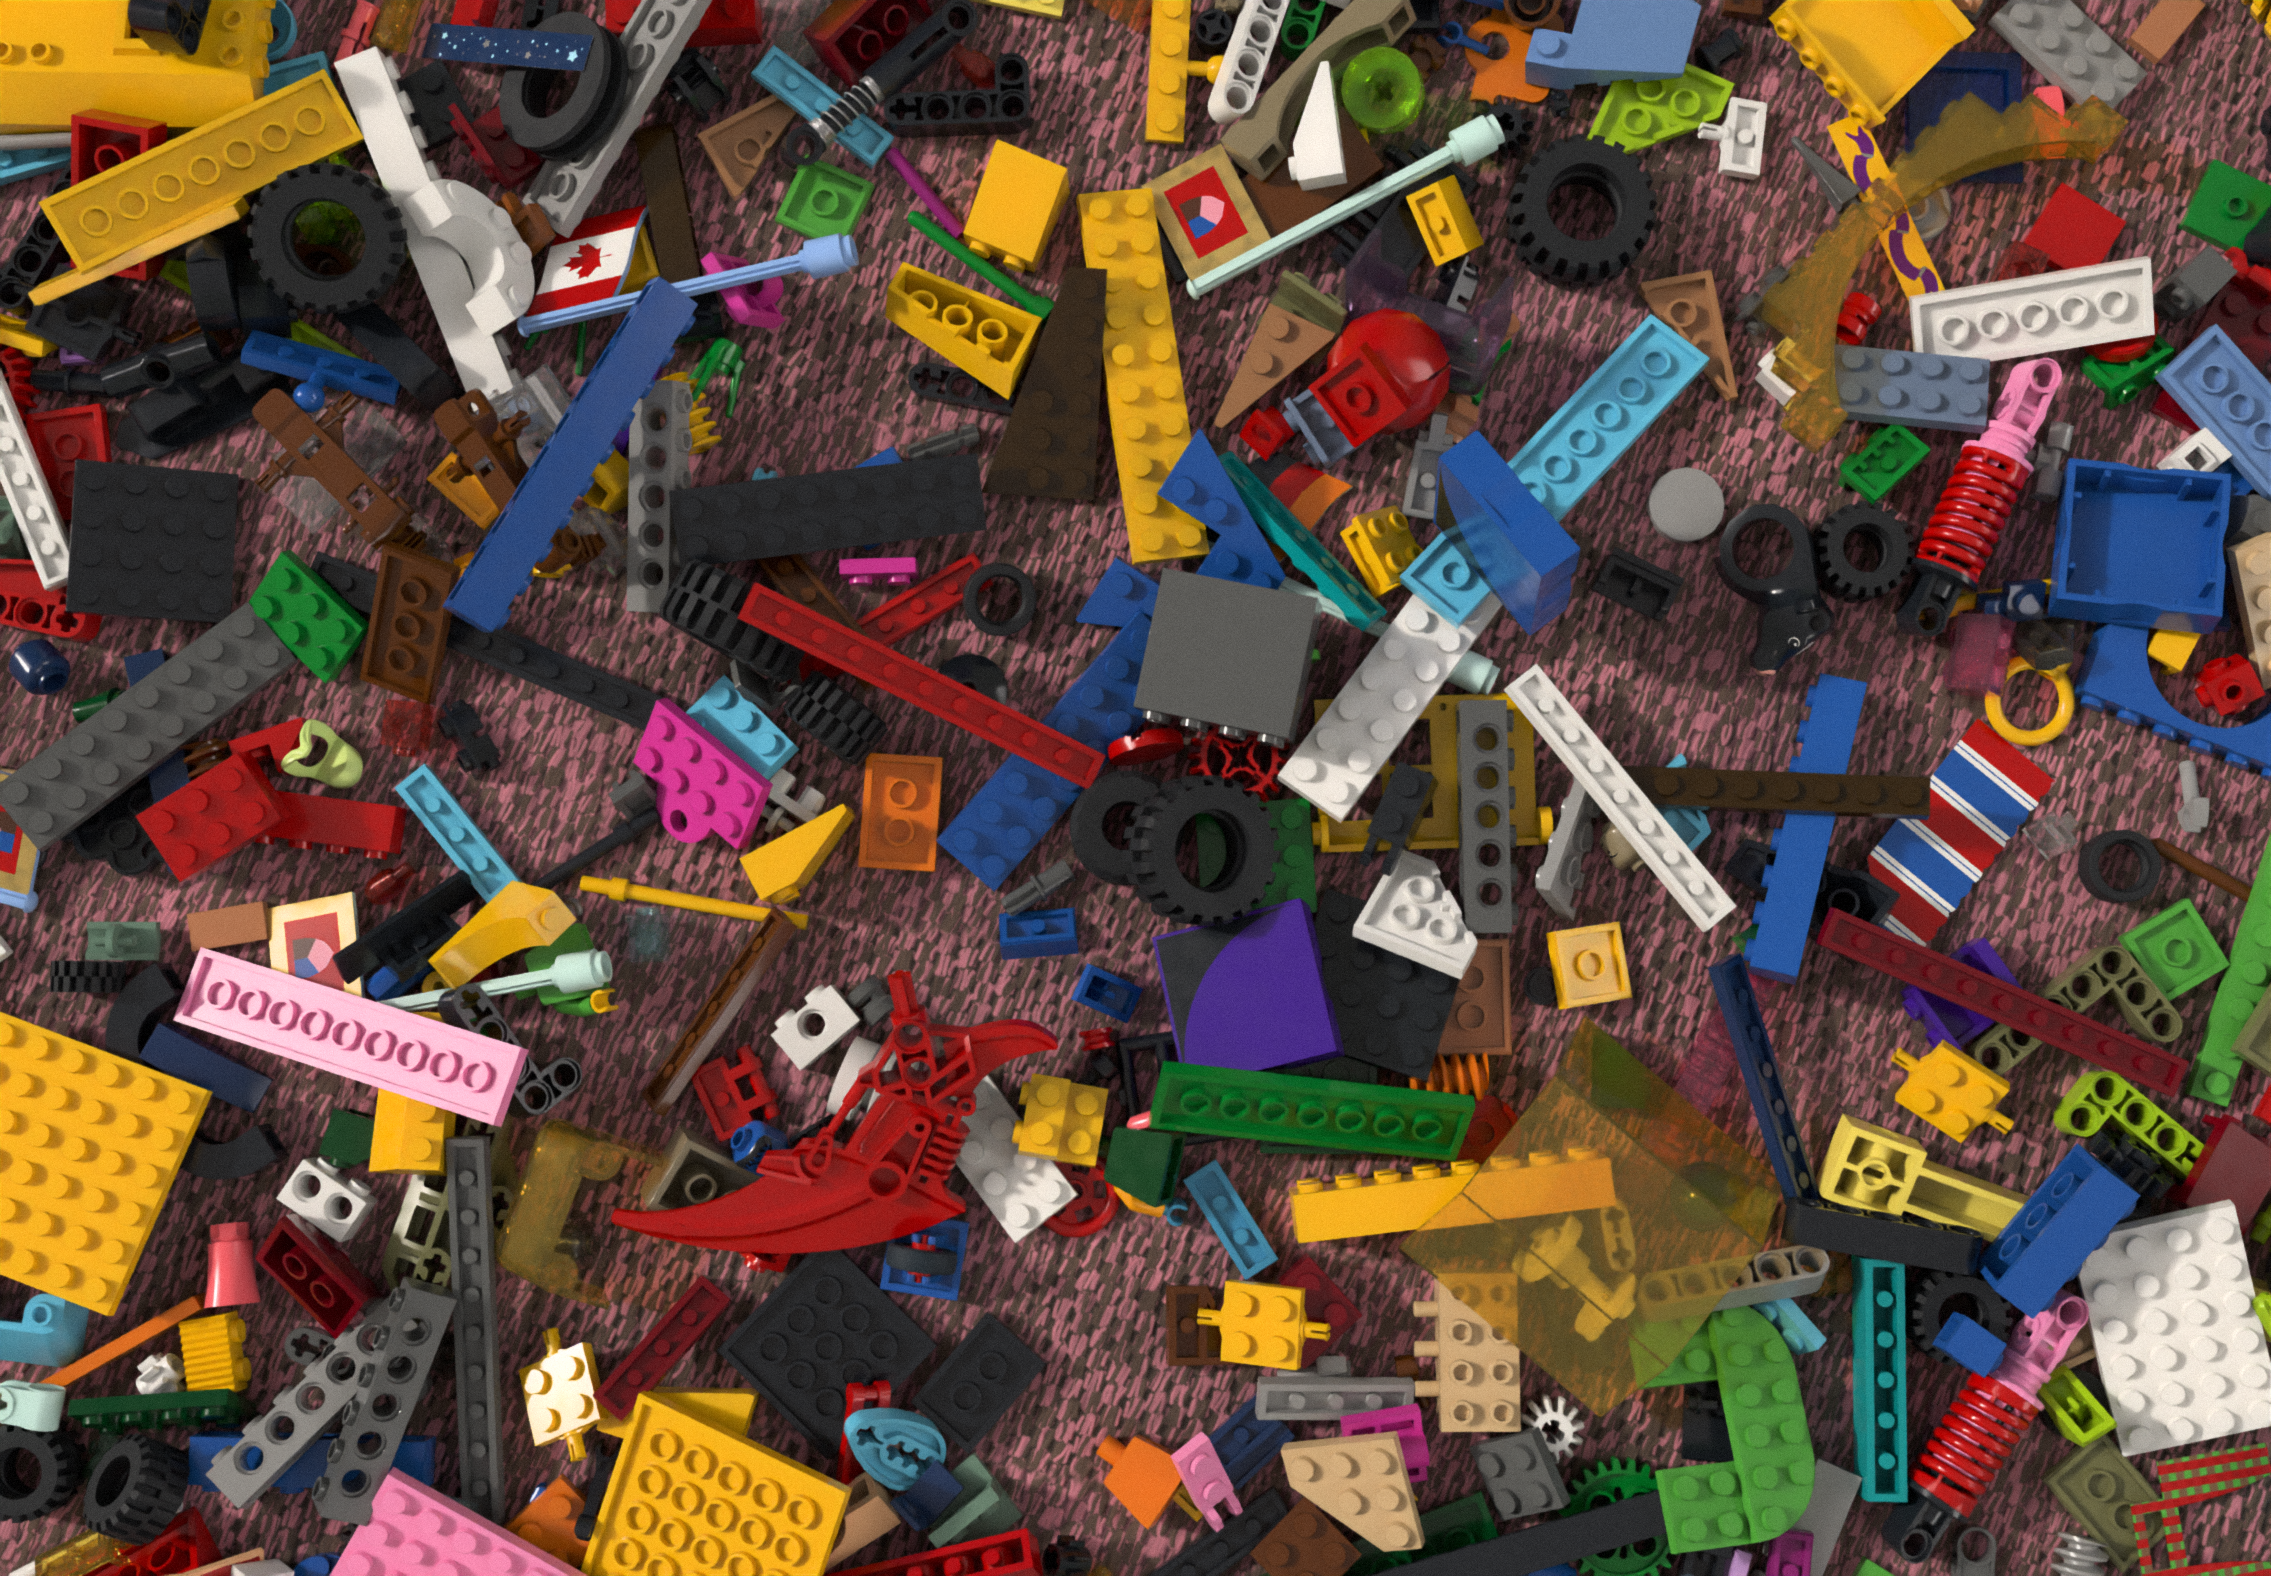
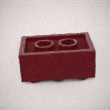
M835 0L802 34L820 60L851 89L854 85L859 86V81L863 78V71L929 18L933 12L925 0Z
M299 1214L285 1215L279 1219L255 1257L335 1339L346 1329L354 1327L365 1318L364 1312L368 1307L383 1296L377 1290L375 1284L369 1278L364 1277L350 1263L348 1257L342 1251L337 1250L322 1235L318 1227Z

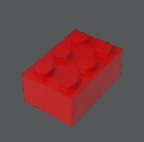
M240 752L229 757L135 817L179 882L195 879L293 816L250 752Z

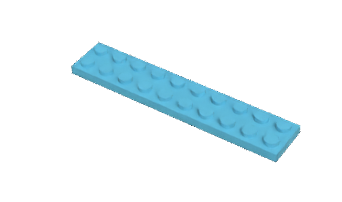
M1650 314L1507 464L1528 491L1559 523L1708 366L1710 358ZM1442 532L1399 576L1402 585L1456 629L1492 594L1488 586Z

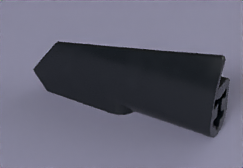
M244 343L224 355L220 365L202 370L193 376L188 375L176 379L171 386L164 389H154L132 403L128 408L131 416L119 422L116 446L151 460H156L253 418V407L270 390L280 389L292 399L294 391L285 375L241 363V352L245 345Z

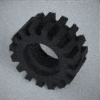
M51 961L49 992L120 993L125 987L126 962Z

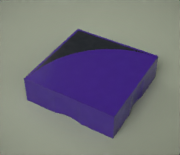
M1298 898L1253 910L1242 918L1233 917V921L1228 924L1197 925L1152 937L1179 1063L1266 1072L1275 1069H1294L1345 1056L1333 1002L1328 995L1323 981L1322 956L1310 905L1303 899Z

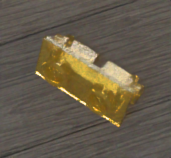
M384 0L370 42L371 45L407 54L423 0Z

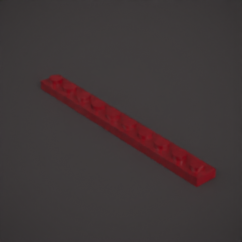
M1830 907L1815 944L2166 1096L2174 1098L2189 1063L2185 1059L1837 908Z

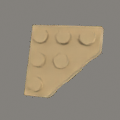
M1397 1431L1284 1443L1281 1448V1454L1290 1487L1383 1552L1423 1548L1425 1538Z

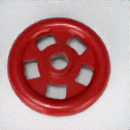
M1097 1157L1095 1168L1090 1167L1088 1175L1079 1171H1072L1073 1164L1054 1161L1071 1185H1080L1083 1193L1079 1198L1073 1199L1064 1206L1066 1210L1060 1216L1054 1214L1045 1221L1043 1225L1061 1236L1079 1238L1100 1231L1113 1219L1120 1205L1121 1198L1114 1191V1186L1104 1179L1106 1159ZM1104 1180L1106 1184V1197L1095 1198L1093 1181ZM1090 1205L1094 1216L1085 1221L1078 1222L1075 1211L1082 1210Z

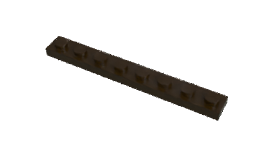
M1621 765L1655 808L1928 820L1930 816V778Z

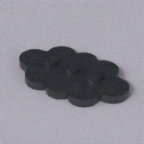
M148 775L59 841L65 843L73 842L77 853L83 858L95 863L108 861L110 867L117 873L129 878H141L150 874L160 862L167 865L135 817L154 805Z

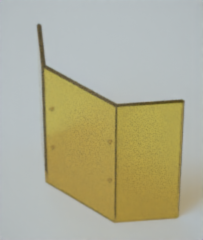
M1583 1016L1551 1080L1462 1191L1399 1245V1248L1592 1412L1601 1417L1666 1370L1762 1248L1782 1185L1772 1172L1587 1016Z

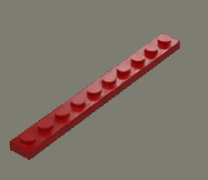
M754 582L737 619L1085 789H1089L1093 784L1106 755L757 582Z

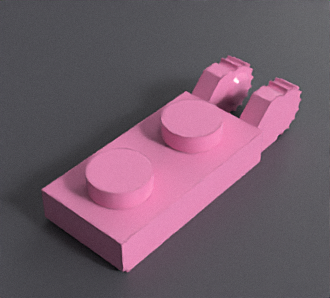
M1202 1431L1170 1456L1194 1505L1202 1512L1213 1530L1219 1532L1224 1528L1221 1517L1213 1508L1220 1501L1223 1500L1226 1509L1236 1517L1243 1512L1239 1500L1232 1492L1234 1488L1210 1439Z

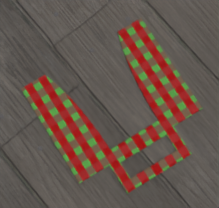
M2267 1443L2157 1461L2163 1499L2130 1504L2142 1576H2271V1562L2227 1561L2188 1566L2178 1506L2201 1502L2233 1492L2270 1475L2271 1466ZM2161 1511L2171 1568L2153 1571L2144 1514Z

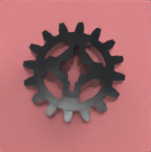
M2102 1128L2088 1143L2092 1147L2090 1151L2099 1156L2098 1159L2114 1170L2136 1192L2141 1193L2144 1191L2150 1198L2155 1196L2161 1199L2175 1183L2171 1179L2172 1175L2163 1170L2164 1166L2159 1162L2161 1156L2129 1133L2119 1136L2112 1129L2108 1131Z

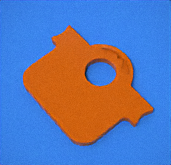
M1505 7L1502 11L1492 8L1491 16L1477 21L1467 33L1469 38L1480 43L1489 34H1500L1509 43V53L1500 60H1491L1485 55L1464 46L1466 60L1476 71L1470 102H1483L1487 100L1493 105L1496 96L1502 95L1506 99L1511 100L1512 97H1516L1518 102L1538 104L1545 100L1550 88L1525 83V59L1534 31H1521L1512 26L1506 17ZM1556 13L1541 28L1564 32L1565 26L1562 18Z

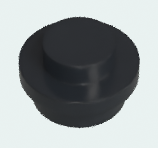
M1545 966L1536 967L1525 976L1523 989L1527 998L1533 1003L1548 1005L1557 1000L1552 968Z

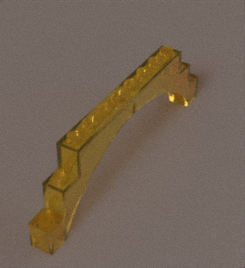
M1971 91L1959 102L1953 99L1940 114L1939 119L1941 121L1934 128L1928 125L1919 134L1914 142L1916 147L1909 154L1905 151L1900 153L1891 164L1889 175L1884 180L1880 177L1876 178L1865 191L1864 196L1866 198L1859 205L1852 203L1840 217L1839 222L1841 224L1833 232L1827 229L1813 247L1816 250L1808 258L1802 255L1790 268L1788 274L1791 276L1783 284L1778 281L1774 283L1764 295L1763 300L1766 303L1761 317L1786 336L1773 352L1776 358L1771 372L1796 391L1782 409L1786 414L1780 427L1815 455L1841 430L1848 413L1840 407L1835 379L1834 346L1837 319L1850 278L1864 255L1890 225L1911 207L1934 192L1962 178L1991 168L2047 159L2086 160L2091 165H2094L2119 139L2129 122L2127 119L2093 94L2082 105L2075 102L2064 116L2060 115L2032 93L2020 104L2016 101L2012 102L2002 115Z

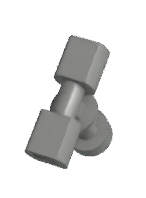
M2051 421L2045 426L2042 442H2037L2033 449L2027 452L2025 459L2034 468L2030 498L2047 503H2052L2058 498L2064 474L2058 470L2061 457L2069 452L2074 426L2064 422Z

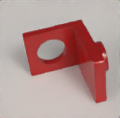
M1271 405L1263 413L1256 409L1239 436L1267 461L1296 433L1293 432L1284 416Z

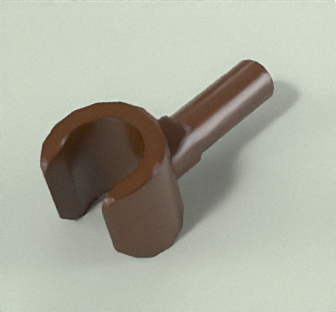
M1407 1354L1394 1357L1398 1378L1412 1377L1414 1383L1415 1381H1421L1418 1366L1413 1355ZM1416 1397L1421 1408L1430 1405L1427 1397Z

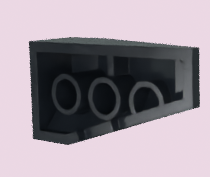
M1745 839L1723 870L1765 901L1768 888L1761 887V882L1766 864L1774 866L1777 852L1771 851L1768 844ZM1825 861L1808 935L1817 940L1830 907L1837 908L1883 928L1898 902L1900 894L1867 872L1857 869L1849 870ZM1833 952L1854 967L1858 963L1850 958Z

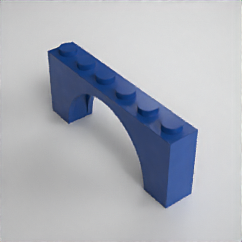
M2097 622L2073 685L2075 697L2081 699V706L2098 712L2106 709L2116 713V719L2124 724L2139 726L2141 723L2153 728L2152 734L2159 738L2172 741L2176 738L2188 742V748L2194 752L2204 755H2211L2212 752L2225 757L2224 763L2238 769H2248V767L2261 771L2260 777L2271 782V701L2256 717L2238 727L2216 728L2192 721L2176 711L2164 699L2153 681L2147 660L2149 628Z

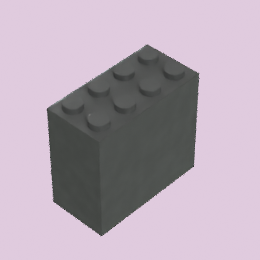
M1163 568L1133 707L1143 712L1142 718L1157 724L1170 726L1171 719L1181 721L1180 725L1184 726L1185 729L1196 732L1208 733L1209 727L1218 728L1219 734H1223V737L1245 741L1247 735L1257 736V741L1261 742L1262 745L1283 749L1285 742L1294 744L1323 610L1318 598Z

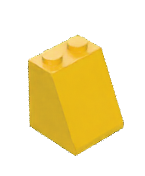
M997 139L963 232L965 242L969 245V250L982 258L988 259L990 255L1004 260L1003 264L1007 268L1015 272L1023 273L1026 269L1034 273L1070 194L1067 168Z

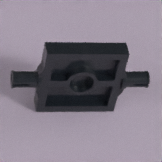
M58 263L50 279L73 269ZM19 279L16 283L21 287L15 285L14 293L31 300L28 293L37 286L24 279ZM99 280L43 305L35 306L33 303V312L24 328L28 333L99 365L109 345L115 339L128 343L135 348L140 344L136 339L142 340L141 332L123 325L124 316L134 298L128 293Z

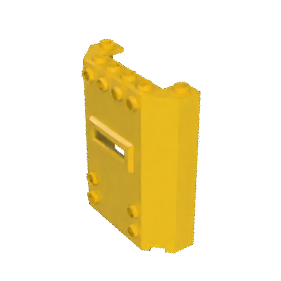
M0 0V135L71 131V115L92 108L167 122L168 142L265 96L263 94L264 79H267L270 73L267 48L268 44H271L273 40V28L270 22L271 9H275L277 0H211L199 47L196 53L191 56L155 51L141 38H130L131 26L128 19V7L131 0Z

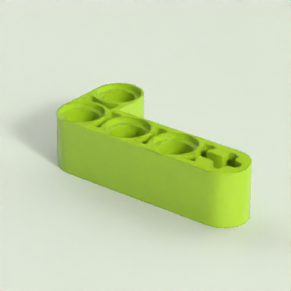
M2089 1071L2084 1073L2057 1105L2053 1115L2055 1126L2059 1131L2067 1135L2083 1137L2095 1134L2107 1120L2123 1134L2129 1133L2147 1147L2155 1150L2161 1156L2159 1162L2164 1168L2181 1180H2186L2204 1147V1144L2121 1076L2113 1072ZM2100 1079H2103L2106 1084V1093L2102 1098H2099L2095 1091L2096 1083ZM2131 1104L2137 1110V1117L2132 1123L2128 1121L2126 1111ZM2078 1108L2083 1118L2081 1125L2075 1128L2071 1122V1115ZM2164 1129L2168 1140L2161 1149L2157 1142V1136ZM2182 1154L2183 1156L2194 1157L2195 1159L2192 1163L2186 1157L2179 1156Z

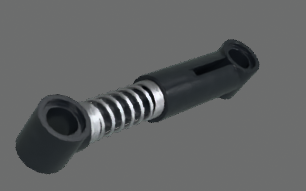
M968 0L948 1L863 71V78L860 79L859 86H852V92H844V98H837L836 105H829V111H821L820 118H814L809 124L804 123L787 134L780 145V156L784 163L790 168L800 170L817 162L827 150V146L834 139H837L836 134L840 131L845 133L844 128L847 125L852 126L854 119L860 120V114L863 112L868 113L867 109L870 106L875 107L880 102L885 103L890 96L899 93L961 40L972 33L978 22L977 11L974 5ZM949 12H955L961 17L962 29H956L950 25L948 21ZM936 32L940 38L917 57L914 50ZM795 139H802L808 144L810 148L808 158H802L795 154L793 150Z

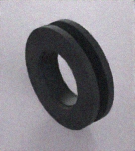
M563 12L553 15L532 30L593 35L584 70L581 71L577 88L568 103L557 113L549 117L546 116L548 92L561 69L508 65L500 90V117L509 137L519 145L550 161L570 160L593 147L615 120L624 100L628 83V59L620 39L588 16L578 12Z

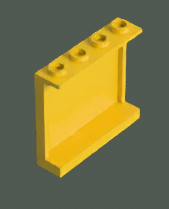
M1786 0L1769 17V20L1775 25L1774 29L1778 36L1795 48L1804 66L1814 70L1824 82L1825 90L1832 97L1838 98L1848 110L1850 119L1865 130L1883 123L1886 120L1884 115L1954 45L1966 40L1976 30L1951 0Z

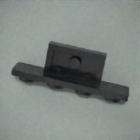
M464 870L458 871L336 953L332 959L342 979L347 984H350L381 963L401 983H404L430 965L428 960L462 928L450 915L477 897L469 874Z

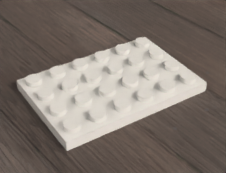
M2230 1199L2115 1225L2110 1230L2106 1243L2100 1249L2092 1251L2084 1260L2082 1269L2077 1275L2082 1299L2089 1308L2087 1320L2109 1403V1413L2117 1422L2118 1427L2114 1428V1433L2122 1455L2127 1457L2271 1426V1362L2262 1323L2252 1307V1300L2256 1296L2236 1208Z

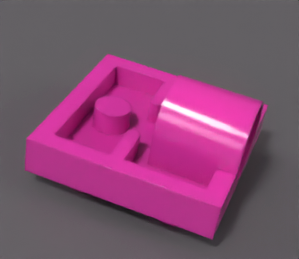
M712 251L700 260L707 271L705 276L750 265L746 259ZM780 276L764 279L763 289L760 294L757 291L758 281L716 290L722 294L727 302L725 308L728 314L737 323L774 329L785 321L775 305L781 298L784 290L783 281Z
M1417 1403L1340 1417L1342 1437L1397 1431L1410 1483L1428 1480L1426 1466H1429L1430 1463L1429 1452L1422 1428L1421 1411Z

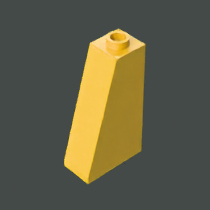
M656 1387L652 1391L745 1437L747 1436L760 1395L755 1388ZM607 1411L609 1419L598 1423L596 1430L624 1439L631 1416L622 1424Z

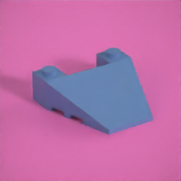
M1581 0L1572 34L1534 28L1525 59V83L1567 90L1575 89V85L1597 83V86L1611 85V81L1633 79V82L1683 77L1701 5L1694 0Z

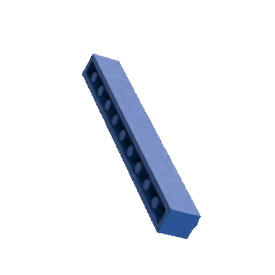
M660 276L647 282L442 606L443 608L482 632L492 633L495 628L500 630L505 625L512 613L508 606L515 595L522 596L533 579L529 573L535 563H542L551 552L554 545L550 542L557 528L563 530L574 514V510L571 509L572 504L578 496L583 497L589 491L595 480L591 476L598 463L603 465L615 449V445L611 442L618 431L624 432L632 423L636 414L632 409L639 398L644 400L652 391L656 383L652 379L659 366L664 368L670 362L676 351L672 347L679 334L684 336L695 322L696 317L692 315L698 305L695 301Z

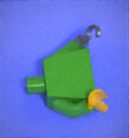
M570 897L565 901L564 904L574 916V908L577 915L583 914V907L578 899ZM575 923L571 924L550 946H532L531 951L524 955V960L529 972L551 968V965L555 964V959L558 955L595 949L586 925ZM604 982L602 987L567 994L562 993L559 987L554 985L514 992L520 1001L538 994L543 1006H553L558 1013L578 1017H587L619 1009L618 1005L611 1006L608 1002L609 994L616 992L614 988H610L608 982Z

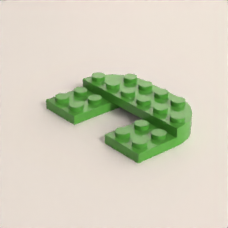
M1748 1305L1660 1322L1644 1320L1638 1315L1634 1307L1625 1319L1639 1390L1718 1381L1734 1461L1655 1471L1671 1555L1764 1542L1788 1531L1800 1519L1810 1501L1815 1481V1460L1795 1365L1780 1333L1770 1321Z

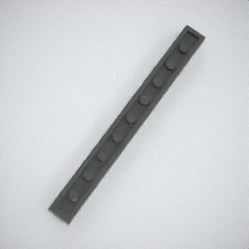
M451 1136L446 1139L452 1293L457 1299L453 1309L461 1505L502 1526L506 1522L490 1136Z

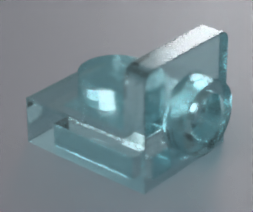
M658 907L635 908V915H625V923L629 924L630 963L670 961V916L659 914Z

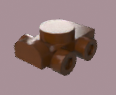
M1421 35L1417 36L1410 45L1414 52L1409 55L1403 50L1394 59L1399 66L1394 70L1393 74L1408 89L1415 83L1422 87L1431 77L1428 74L1429 70L1432 68L1435 72H1438L1447 62L1443 58L1447 51L1432 36L1427 40Z

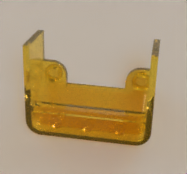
M560 1118L547 1121L538 1132L497 1238L494 1251L498 1263L504 1269L547 1292L608 1310L610 1301L604 1289L578 1281V1268L573 1258L554 1249L583 1176L599 1181L607 1180L618 1172L624 1156L661 1168L664 1159L656 1149Z

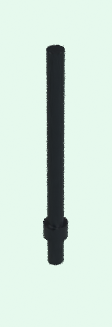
M653 806L629 822L627 820L622 821L612 828V833L529 885L550 890L618 846L623 845L626 847L638 839L637 834L661 820L657 809Z

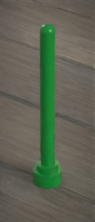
M911 211L908 214L907 220L909 224L1025 307L1026 312L1041 317V329H1045L1055 303L1054 300L1048 296L1042 297L1039 294L1034 296L982 257L970 251L968 247L920 212Z

